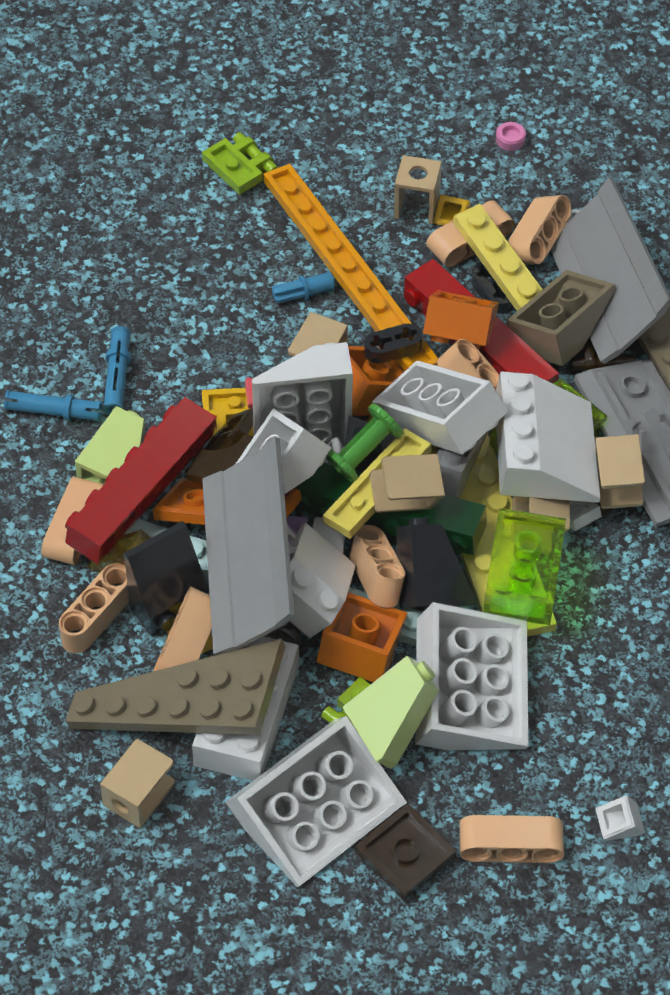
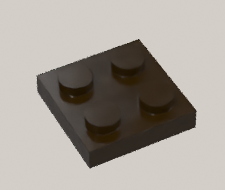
M408 803L355 845V853L403 901L454 860L457 851Z

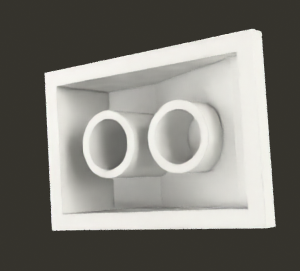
M272 409L236 464L261 450L262 446L274 436L280 438L284 494H286L314 475L318 467L324 463L326 455L332 447L280 412Z
M304 523L296 534V539L292 540L290 546H296L297 550L290 554L295 616L289 621L311 638L332 624L346 600L356 565L311 526Z

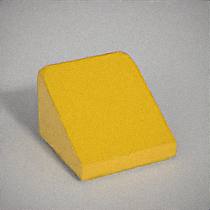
M440 194L433 224L443 226L453 221L454 215L471 208V202Z

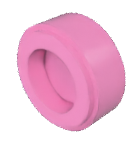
M506 122L497 128L496 143L500 148L507 151H515L522 148L525 144L526 131L520 124Z

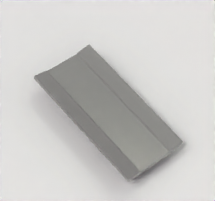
M609 177L599 189L598 194L565 225L551 248L552 255L561 274L565 270H569L615 284L616 290L589 336L600 362L604 364L619 356L659 320L670 307V295L614 180Z
M650 359L590 369L575 375L574 381L583 398L591 402L592 414L605 437L639 434L645 484L642 486L643 506L655 527L670 523V390Z
M276 436L262 446L261 450L225 471H219L202 478L214 655L238 650L285 625L295 616L290 554L295 552L297 548L296 546H290L288 541L296 539V536L287 525L280 438Z

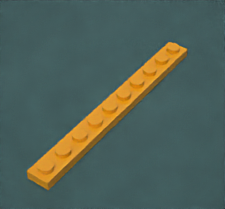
M289 163L264 173L265 185L374 331L377 332L401 324H412L292 165ZM424 339L422 341V348L418 353L396 359L404 371L417 360L438 366V357Z

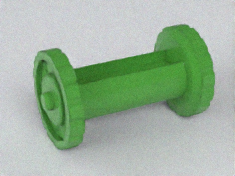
M372 403L367 408L373 418L339 453L330 449L326 455V459L334 469L351 483H354L358 478L354 469L388 434L398 439L404 434L399 424L375 403Z

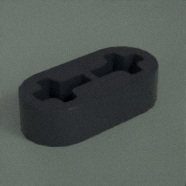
M482 262L474 265L472 268L471 284L482 299L499 302L497 311L499 314L511 311L514 306Z
M407 323L373 332L365 338L364 355L368 361L376 364L414 355L422 348V330L414 324Z

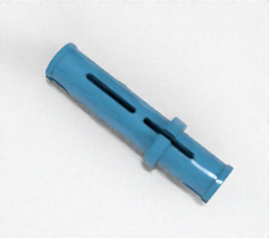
M123 326L111 329L110 349L106 353L105 360L108 363L103 412L108 415L116 406L123 409L127 366L131 362V354L129 352L131 331ZM118 351H120L119 363H117ZM115 378H117V386L114 391Z
M7 390L5 398L18 400V402L4 401V409L7 411L63 416L64 420L81 418L99 422L102 417V413L89 411V409L103 410L102 401L75 399L73 395H66L64 398Z

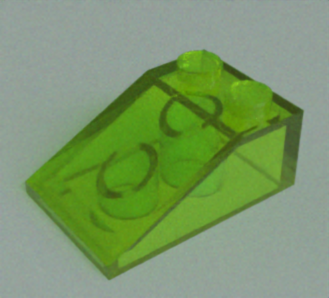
M499 508L485 592L484 613L550 625L566 518Z

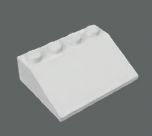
M347 342L314 345L252 379L254 436L272 409H275L324 443L328 444L333 438H338L341 443V449L345 447L348 417H352L353 372Z
M500 372L496 392L508 410L496 426L500 495L599 503L600 488L591 402L533 374Z
M433 602L417 618L416 661L420 663L423 660L435 674V678L432 681L439 692L415 732V744L443 750L528 748L527 621Z
M347 716L330 722L225 803L251 838L286 876L299 887L407 802L382 766L375 761Z

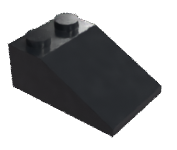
M183 521L124 553L130 609L151 637L171 629L190 587L208 594L205 578L188 529Z

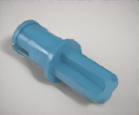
M330 271L306 278L299 276L298 280L274 285L272 287V296L276 303L302 297L304 300H308L309 296L334 291V280Z

